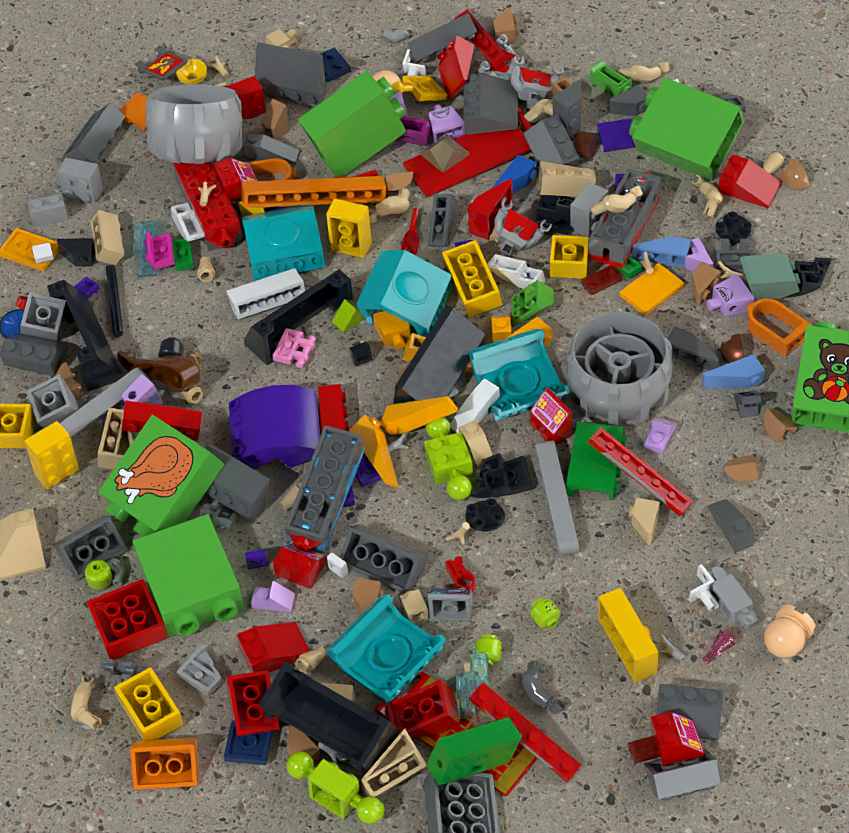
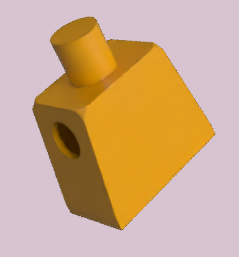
M386 311L374 313V328L384 345H394L397 350L403 349L406 345L405 342L410 338L409 323Z

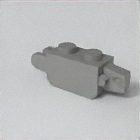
M714 566L711 570V577L714 579L712 595L720 603L719 609L728 622L736 623L739 621L746 630L756 626L758 620L753 612L754 601L752 597L745 593L740 580H736L733 574L727 575L723 568Z

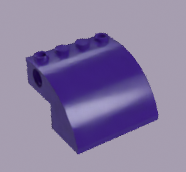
M273 385L249 391L229 402L232 457L252 469H256L276 458L292 468L313 457L320 439L315 390L296 385Z

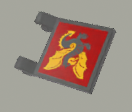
M158 46L154 49L159 53L157 54L158 58L148 65L139 60L135 63V66L138 67L137 71L139 73L144 72L164 81L187 64L188 61L166 51L162 46Z

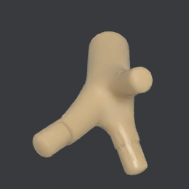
M215 56L216 64H208V67L217 69L224 79L228 78L229 74L224 68L225 62L221 64L218 57Z
M204 182L203 188L198 187V190L201 192V206L207 205L208 196L212 189L216 188V185L207 188V182Z
M644 252V260L637 262L645 268L648 274H652L654 263L649 261L647 252Z
M721 261L718 262L722 270H719L721 271L720 274H723L720 276L721 280L730 278L735 274H738L741 280L743 279L744 274L732 271L724 266Z
M464 522L455 533L445 538L446 541L459 537L461 544L464 545L465 533L470 528L469 523Z

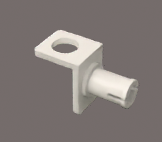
M407 49L403 61L404 74H407V76H426L425 66L411 63V50Z
M700 564L697 576L703 582V585L690 592L689 602L692 603L697 599H701L708 608V611L712 612V608L716 610L720 603L711 593L713 591L714 579L704 566Z

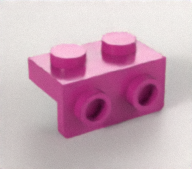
M150 231L146 232L144 244L148 250V253H145L148 264L151 263L154 270L174 265L173 243L170 233L152 237Z

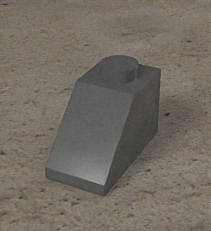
M636 85L611 98L609 112L611 114L637 116L644 113L648 108L645 105L647 93Z

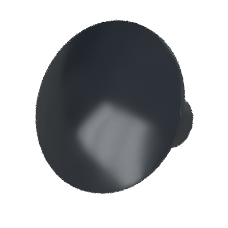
M734 211L728 212L727 215L719 218L715 225V231L719 238L729 239V243H740V239H748L752 230L751 222Z
M488 498L484 501L469 504L466 508L465 519L472 529L488 532L502 525L505 513L495 499Z

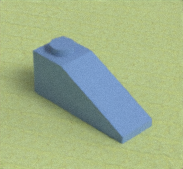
M668 237L633 244L632 258L643 261L644 252H647L650 262L685 267V257L690 254L691 239Z
M753 354L703 373L702 386L704 388L747 389L764 382L765 370Z

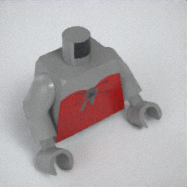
M501 34L496 43L499 47H503L502 50L507 55L508 60L495 69L487 61H483L480 64L479 73L511 81L512 69H514L511 59L516 56V61L519 63L520 57L510 45L506 44L508 41L506 35Z
M516 56L511 59V64L514 66L511 74V85L518 92L519 98L528 101L530 106H535L542 99H548L552 95V82L558 80L564 68L562 67L560 72H557L555 69L557 65H555L552 69L553 77H551V74L521 67L519 69V66L524 62V58L521 56L518 63Z
M503 198L501 201L502 208L499 209L494 220L495 232L498 234L497 240L503 243L500 252L510 255L512 249L519 251L522 248L527 249L537 244L545 234L544 231H549L552 224L545 228L543 226V223L546 221L545 219L541 222L540 228H538V224L511 209L513 205L512 200L509 205H504L506 198Z

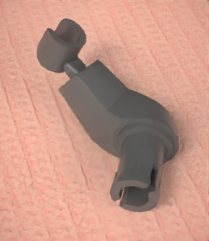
M530 661L527 665V671L522 675V683L529 699L544 709L549 706L552 714H558L565 708V703L560 699L552 702L553 696L542 685V679L539 674L541 669L540 663L536 661V666H533L534 661Z

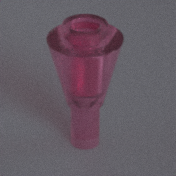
M720 630L710 648L711 650L702 660L709 664L716 655L734 646L735 637L727 630Z

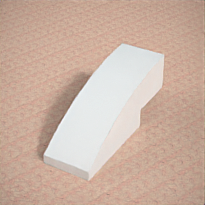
M188 202L171 207L172 218L187 242L205 237L194 210H191Z
M495 254L487 264L492 273L522 289L536 280L542 283L546 282L544 272L527 267L525 261Z
M484 378L455 415L450 424V430L459 433L460 426L474 420L479 423L488 414V408L500 397L499 387Z

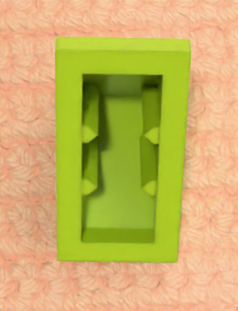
M344 299L332 320V323L343 333L366 319V317L362 316L356 305L358 301Z

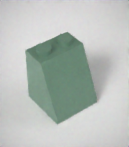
M786 253L740 257L755 301L766 298L777 300L800 292L797 284L801 282L798 274H793L795 266L792 259L788 260Z

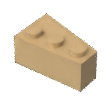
M540 160L538 176L540 194L577 197L589 182L596 183L595 171L588 168Z
M108 409L98 450V467L114 470L133 443L131 432L121 430L124 410Z
M405 729L359 781V787L365 797L373 796L377 798L426 767L425 761Z

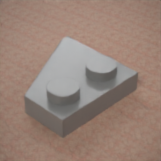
M203 644L176 671L178 677L207 696H210L222 683L221 676Z

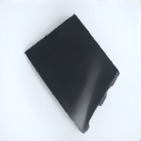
M540 195L534 222L540 228L541 222L546 219L545 223H543L545 228L552 224L549 232L568 235L571 225V204L574 200L564 196Z
M815 257L813 262L795 261L793 274H798L801 283L797 285L800 292L783 298L797 297L819 289L832 259Z
M501 453L482 459L480 470L476 476L475 488L471 490L472 497L494 498L531 490L532 484L524 455L506 462Z

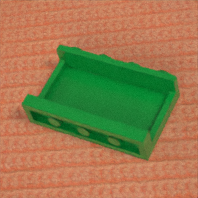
M577 422L566 482V493L568 496H574L576 489L608 493L609 500L614 499V493L619 491V482L616 480L617 477L621 478L622 470L592 447L588 441L600 428H603L621 444L626 446L627 435H623L624 427Z

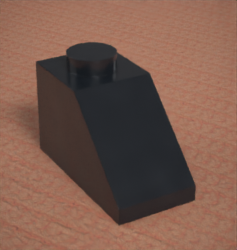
M93 238L57 239L60 254L74 266H93L95 257Z

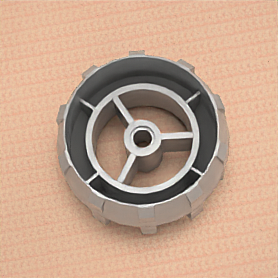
M184 84L157 89L147 97L145 118L147 146L156 158L166 159L172 163L204 164L206 162L225 160L228 156H234L242 148L241 101L234 90L217 85Z
M630 312L608 313L590 319L570 339V350L566 365L569 396L576 400L580 399V412L583 415L593 418L597 414L607 418L608 425L618 426L619 420L634 418L639 423L648 420L649 410L652 407L664 406L668 400L669 382L673 372L672 346L670 341L664 337L658 325L649 319L631 314ZM600 369L608 375V382L595 376L594 372ZM639 379L633 383H630L631 380Z

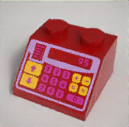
M233 158L214 163L215 171L229 201L242 197V182L258 181L248 163Z
M549 388L545 389L530 410L529 422L534 430H538L545 441L554 440L556 446L572 436V411Z
M292 543L283 546L274 559L275 576L311 589L328 560L327 555L311 549L308 551L297 549Z
M673 712L650 716L652 734L662 765L705 756L693 720Z

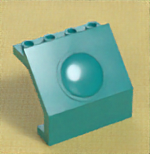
M302 205L241 216L254 280L267 278L294 268L297 272L325 268L322 244L312 205Z
M406 250L380 251L356 305L363 317H370L373 309L384 310L413 325L418 335L427 337L438 320L443 307L446 305L449 293H451L452 286L449 281L452 275Z
M535 328L468 351L478 385L485 378L499 387L500 397L489 407L495 421L532 409L547 388L559 399L565 398L566 394L570 393L568 385L559 380L546 353L542 339L545 335L542 329Z
M389 594L381 595L325 650L347 676L386 704L390 703L444 648L442 644L446 641L441 634L430 635L405 618L391 603L394 599Z

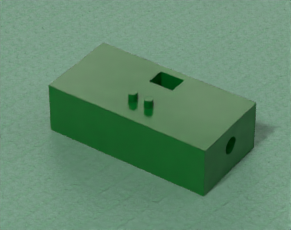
M509 717L455 733L437 740L426 766L438 785L449 783L509 763L522 736Z

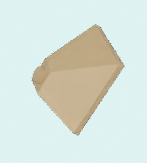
M33 508L15 512L0 521V580L47 569L38 523Z

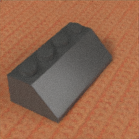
M469 13L408 42V45L415 60L424 62L430 59V54L435 52L438 55L442 50L445 51L444 47L447 46L450 40L453 41L456 36L468 40L475 37L474 33L477 30Z
M112 103L93 113L60 160L63 162L65 158L96 163L98 154H101L107 148L106 143L114 138L115 135L113 133L121 128L125 116Z
M208 444L205 449L225 465L205 493L248 520L262 513L265 508L270 479L214 445Z
M357 524L350 526L340 558L347 563V568L406 593L412 590L422 575L429 554L366 526Z

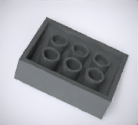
M257 43L255 77L262 86L264 95L313 105H319L323 101L327 90L322 54Z
M482 73L468 75L467 81L464 83L463 109L466 135L518 129V92L511 85V81Z
M431 772L428 773L424 779L428 833H499L493 774L476 773L438 785Z

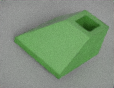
M536 280L512 297V326L515 327L554 304V290L541 281Z

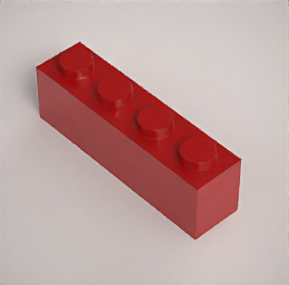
M341 384L318 386L322 432L325 425L349 432L348 421H344V418H348L347 406H343V403H346V393L341 391Z
M125 401L121 430L140 433L149 418L154 415L189 439L198 441L202 411Z

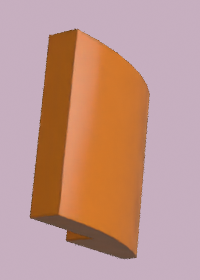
M136 93L119 111L125 116L124 122L128 125L133 123L145 132L147 129L145 118L146 99L148 96Z

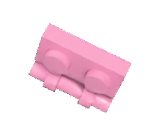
M286 328L273 354V361L291 365L293 359L298 360L296 366L302 368L309 359L310 351L315 347L314 342L316 338L310 335L308 339H304L303 332ZM299 347H303L302 352L298 351Z

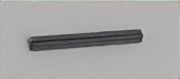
M112 264L106 266L112 329L114 336L118 337L123 335L116 268Z

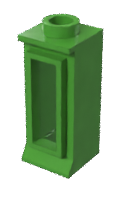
M603 60L590 68V82L613 97L632 88V79L629 80L607 66Z

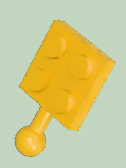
M403 76L401 82L396 81L391 86L395 93L400 91L401 94L403 92H411L417 100L422 102L446 100L448 95L430 76Z

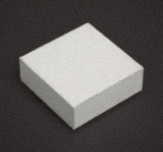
M50 242L32 246L36 263L53 260Z
M334 553L327 556L329 569L344 579L348 575L347 563Z

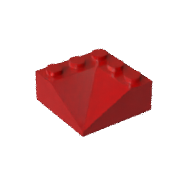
M144 579L86 601L109 659L115 660L168 638L164 623Z

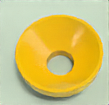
M188 59V63L176 71L177 77L182 83L198 84L206 77L207 67L201 60ZM191 76H196V77H197L196 79H191V80L188 79V78L191 77Z

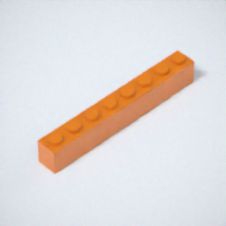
M383 176L242 182L244 208L332 204L334 198L352 203L382 202L386 199V184Z

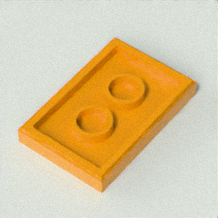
M15 228L0 248V257L44 272L53 260L36 263L32 246L50 242L53 259L59 253L57 241Z
M659 263L653 266L654 271L652 274L645 272L619 292V296L644 316L684 288L685 285L682 280Z

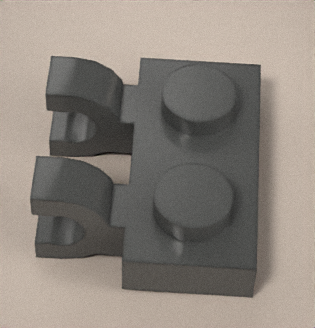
M722 239L721 250H716V269H722L718 264L719 261L729 269H743L740 257L753 256V250H748V239H740L739 250H729V239Z
M206 502L200 509L201 516L209 514L212 524H215L220 529L231 528L238 514L232 509L220 506L214 507Z
M104 658L101 663V669H104V671H102L101 675H119L120 671L124 672L121 678L129 679L146 670L147 667L137 666L133 662L126 661L124 663H117L113 659Z

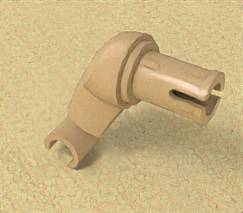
M659 62V67L653 66L651 68L633 65L631 68H620L618 73L626 78H632L634 81L648 83L661 76V72L669 71V63Z
M542 99L524 117L532 125L547 114L553 116V105L549 99ZM518 119L519 128L521 130L525 129L520 119Z
M696 175L699 179L696 183L692 181V184L698 187L707 199L702 215L713 219L717 205L722 203L723 197L715 186L706 182L701 176Z
M640 186L630 189V192L623 196L617 194L607 195L603 201L591 205V212L595 216L607 210L613 213H622L636 202L637 197L643 194Z
M402 188V190H399L398 196L388 197L375 205L377 210L370 209V224L377 221V215L384 217L389 214H402L406 212L410 206L408 201L410 191Z
M83 676L82 682L78 685L73 695L71 717L76 723L82 722L92 730H95V728L97 729L100 726L101 718L88 711V700L92 689L95 687V680L92 677L91 681L87 682V677Z

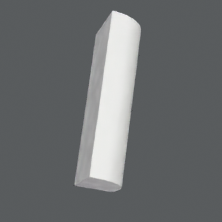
M294 268L227 290L226 292L237 319H241L288 303L305 292V286L302 278Z

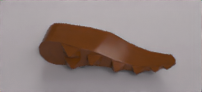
M118 351V361L129 372L139 367L150 379L162 382L177 392H183L200 381L198 368L187 357L169 355L139 360L136 357L128 356V352Z

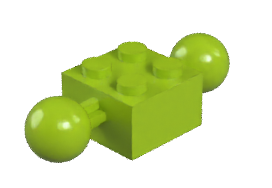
M445 417L426 424V432L432 439L424 441L425 456L435 485L448 482L447 492L449 496L455 500H463L470 495L472 490L471 482L467 478L473 476L472 460L462 432L448 435L450 423Z
M295 752L288 758L286 768L289 775L295 779L308 778L309 798L344 820L353 808L357 809L358 818L365 824H375L382 819L384 815L383 803L373 796L365 798L359 796V781L353 774H346L340 770L337 764L324 759L315 768L313 759L305 752Z

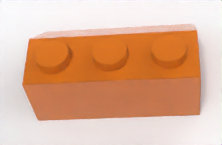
M197 738L133 741L130 748L133 790L198 786Z

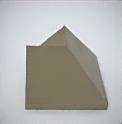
M447 134L420 152V155L442 173L470 155L465 148Z

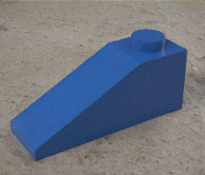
M517 155L493 187L508 179L512 180L513 193L528 186L537 177L536 162Z

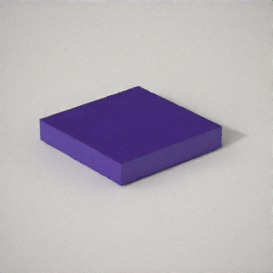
M631 118L597 123V130L604 152L636 148L632 136L629 135L632 124Z

